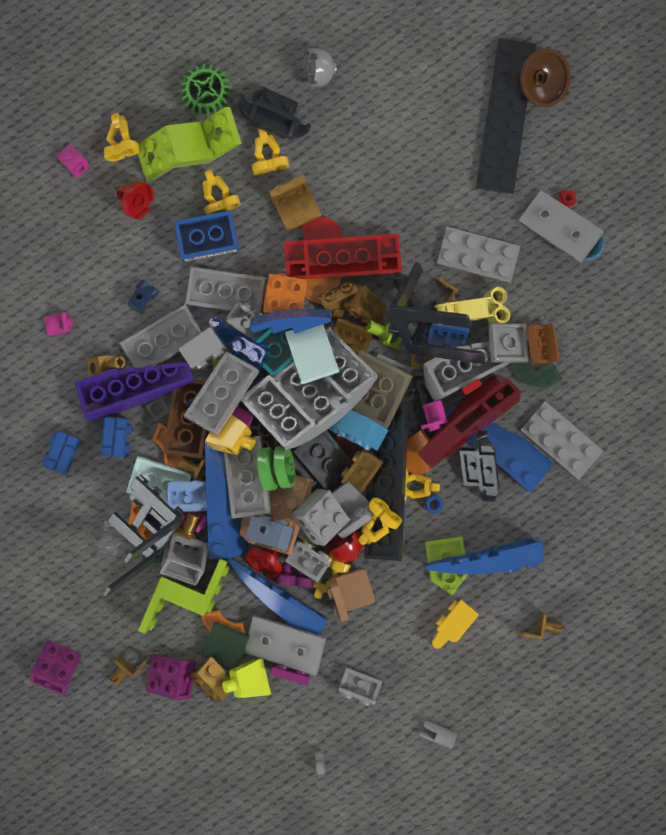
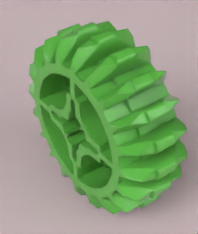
M202 64V69L199 70L196 65L195 72L191 69L188 70L190 77L187 75L183 76L187 82L180 83L183 87L180 90V94L184 95L181 99L183 102L187 101L185 104L187 108L192 106L191 111L193 113L198 108L199 115H202L203 110H205L206 116H209V110H212L215 114L217 112L216 107L220 110L223 108L221 103L228 104L225 98H231V94L226 91H230L232 88L230 85H227L230 83V80L225 78L226 73H220L219 67L213 71L212 64L209 65L208 69H206L205 64ZM201 76H210L205 81L196 80ZM216 79L221 84L220 95L213 89ZM191 85L199 91L196 101L190 95ZM207 86H209V92L205 91L203 93L202 88H207ZM207 98L216 99L211 103L202 104Z

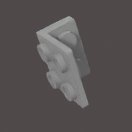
M349 481L331 492L350 519L338 532L342 539L372 519V512L368 505L370 502Z

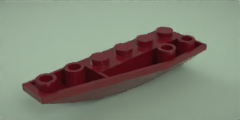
M494 374L484 381L482 386L470 392L462 399L447 418V423H443L440 426L441 428L436 431L418 453L419 457L430 469L474 437L478 431H482L518 404L521 391L508 378Z

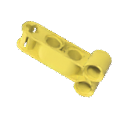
M501 287L487 291L483 298L434 306V308H437V311L467 314L471 321L487 318L490 324H502L510 319L509 309L502 305L506 301L507 294ZM493 293L497 296V301L494 300ZM497 312L500 314V320L496 316Z

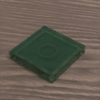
M214 621L201 657L206 659L212 657L218 664L234 669L239 666L250 635Z

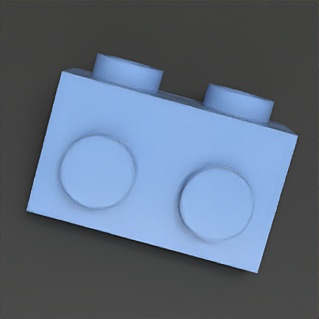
M175 480L168 482L167 504L173 509L179 506L183 512L207 511L206 482L200 480H193L191 482Z

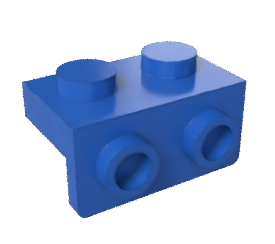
M431 323L427 344L455 348L466 346L469 328Z

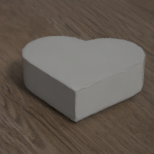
M316 751L315 765L318 775L326 773L323 751Z

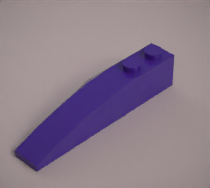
M187 362L159 366L149 365L139 368L110 369L76 381L75 386L84 418L94 422L163 396L194 381L189 364Z

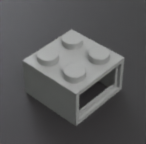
M209 327L180 347L179 351L192 369H200L202 371L211 365V360L222 358L225 351L229 348L217 330Z
M316 489L291 514L310 542L325 546L350 521L329 490Z
M174 533L165 546L160 574L196 586L205 570L209 548L208 543L197 539L190 541Z

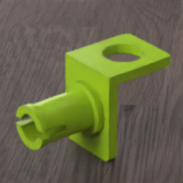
M372 320L368 322L366 332L379 336L378 342L398 349L402 339L397 337L394 343H390L393 334L388 332V328L391 324H384L382 326Z

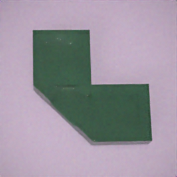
M530 360L527 363H514L510 365L520 383L547 389L563 380L553 363L538 372L535 371Z

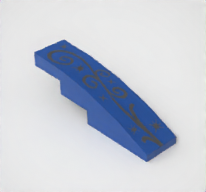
M292 309L272 312L251 318L250 328L252 333L269 327L272 328L273 333L292 328L296 334L331 322L332 313L330 310Z

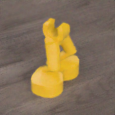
M119 113L112 114V123L106 138L111 146L104 148V158L108 161H118L124 159L125 156L129 157L138 154L139 144L136 141L130 140L126 118L119 116ZM117 131L121 132L123 139L119 144L114 140Z
M258 129L260 137L255 139L254 155L259 161L252 164L253 174L256 176L289 168L288 157L279 156L280 147L274 136L267 135L266 131ZM269 144L273 150L272 159L266 160L262 154L263 145Z
M211 169L205 171L207 180L203 182L204 198L210 203L203 209L205 215L229 211L241 205L239 197L237 195L229 196V187L222 180L221 176L214 177ZM215 185L222 190L223 199L220 201H216L212 196V187Z
M406 468L405 501L407 496L412 499L429 497L431 491L440 490V484L431 483V477L417 474L409 475ZM415 480L424 484V489L411 491L407 488V484Z
M373 498L368 504L372 512V519L365 523L361 530L363 534L360 536L359 542L362 545L378 541L389 533L388 527L397 529L402 523V519L392 512L389 506L379 498ZM380 517L383 528L373 532L372 528L376 519Z
M329 556L330 565L328 567L332 569L331 578L339 576L338 573H348L351 564L337 562ZM321 579L318 583L313 580L312 586L317 588L314 597L321 599L324 592L328 593L327 588H330L329 580L325 584L321 583Z

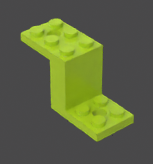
M224 107L204 121L164 126L139 143V153L137 155L140 159L146 181L149 182L173 168L210 163L242 143L231 108Z
M221 558L206 592L166 575L161 576L138 631L146 634L149 630L152 631L158 620L155 615L162 610L165 600L202 616L210 613L216 602L212 599L214 595L219 594L223 585L220 582L222 576H227L231 567L228 565V559Z

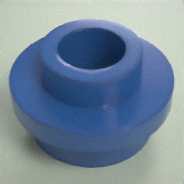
M430 495L425 499L424 507L429 513H439L443 508V500L438 495ZM433 500L437 502L435 508L430 506V502Z

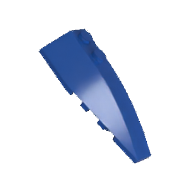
M452 404L445 412L446 419L457 405ZM491 423L482 431H488V439L496 450L497 466L526 491L532 492L543 479L553 462L524 438ZM476 435L468 440L474 447Z
M205 441L209 559L231 558L247 554L248 542L240 535L243 517L234 519L231 517L224 452L211 449Z
M532 537L425 563L423 567L429 571L453 574H485L507 570L509 573L519 571V567L526 566L527 568L538 566V563L543 562V543Z
M229 558L228 562L242 581L267 607L286 620V625L317 635L322 632L328 623L326 616L236 559Z

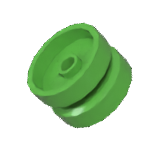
M282 445L277 446L275 450L271 447L260 448L257 454V466L263 489L265 491L276 490L278 485L283 489L292 488L295 485V465L291 449L285 450Z

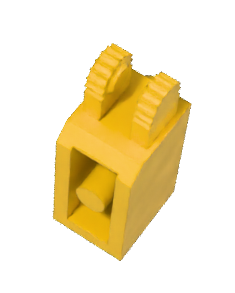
M461 599L458 602L454 600L448 607L450 612L446 616L442 615L437 620L436 624L438 626L436 630L438 632L431 642L434 648L441 649L448 640L457 642L479 616L476 611Z

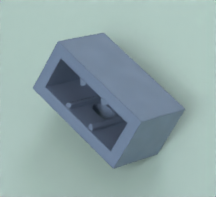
M260 515V518L252 516L245 539L287 551L294 528L288 527L287 522L279 519L272 522L271 517Z

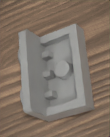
M238 301L225 318V321L256 342L266 329L252 333L250 320L263 314H255L253 312L254 307L247 302L241 304Z
M304 540L302 543L297 541L292 555H289L285 562L318 583L330 565L329 556L321 551L316 553L312 550L313 546Z
M346 667L338 691L345 698H358L359 703L370 706V703L375 705L383 681Z

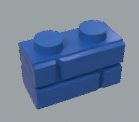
M104 417L101 456L126 458V454L130 452V443L127 442V437L132 432V424L129 423V419Z
M57 431L56 434L53 433L49 444H51L50 451L45 452L42 460L45 463L43 467L68 475L81 439L61 431Z

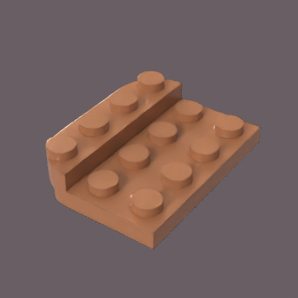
M295 475V485L292 488L283 489L278 485L276 490L268 491L271 514H264V516L271 517L272 522H275L276 519L285 521L288 527L294 528L287 551L245 539L252 516L243 517L240 535L251 544L292 555L300 526L291 514L309 497L314 480Z

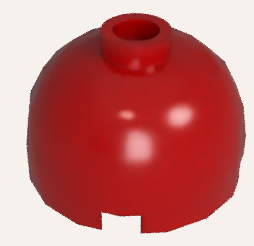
M355 530L344 539L337 533L335 535L337 537L324 546L326 553L333 560L340 563L356 561L363 548V545L359 542L361 534L358 530Z

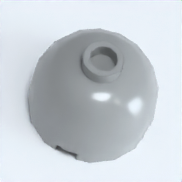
M309 48L307 50L309 55L304 56L303 62L304 73L307 71L309 82L305 83L308 87L324 86L330 82L333 74L336 73V63L333 61L332 56L324 49Z

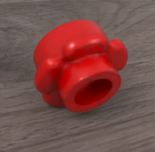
M563 190L560 192L558 201L570 208L577 202L576 194L572 190Z

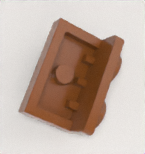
M554 324L527 326L526 338L529 342V357L532 365L559 361Z

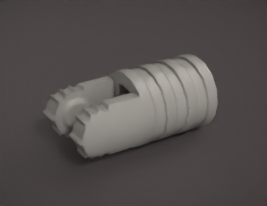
M426 720L423 724L424 727L436 734L422 730L419 734L420 737L452 749L457 732Z

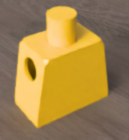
M232 414L218 436L210 432L205 440L211 449L233 455H239L243 448L252 450L256 444V440L250 438L252 432L248 426Z

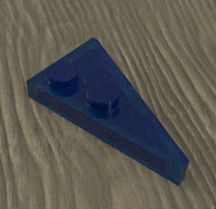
M212 317L209 323L231 354L259 370L253 382L257 381L269 348L220 319Z

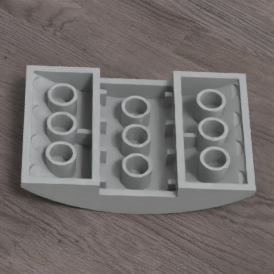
M330 327L325 331L339 369L338 373L302 384L293 361L274 377L268 375L245 393L240 400L285 450L302 445L329 429L363 398L378 378V375Z

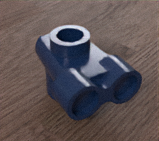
M140 280L136 285V291L128 301V306L136 312L144 311L146 304L151 299L154 300L159 290L154 286H150L146 281Z

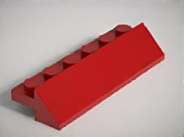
M399 233L284 241L286 277L314 279L402 272Z

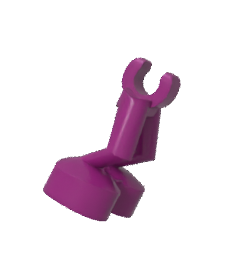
M284 560L282 567L285 573H280L275 578V584L312 588L313 580L301 572L293 576L290 569L291 565Z

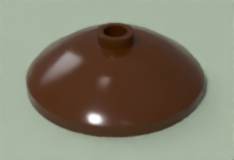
M539 49L533 52L526 59L520 76L521 88L529 102L539 107H551L559 103L566 95L571 79L567 60L561 53L553 49Z

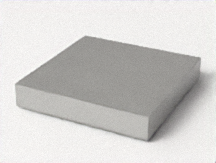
M491 323L488 325L491 363L529 362L526 324Z

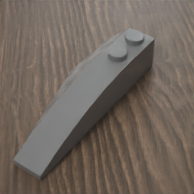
M489 341L456 347L482 351L486 359L485 364L434 358L423 364L425 386L435 402L467 386L474 380L481 379L510 363H491Z

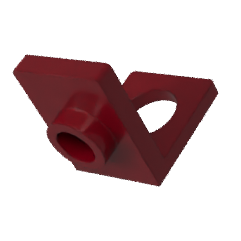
M338 434L334 439L351 460L357 451L361 450L362 452L364 450L363 447Z

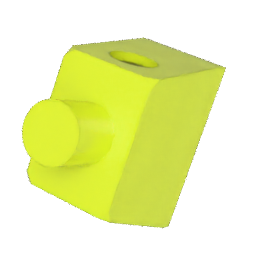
M263 658L252 659L230 670L231 680L224 681L222 684L224 692L229 693L233 691L236 698L271 695Z

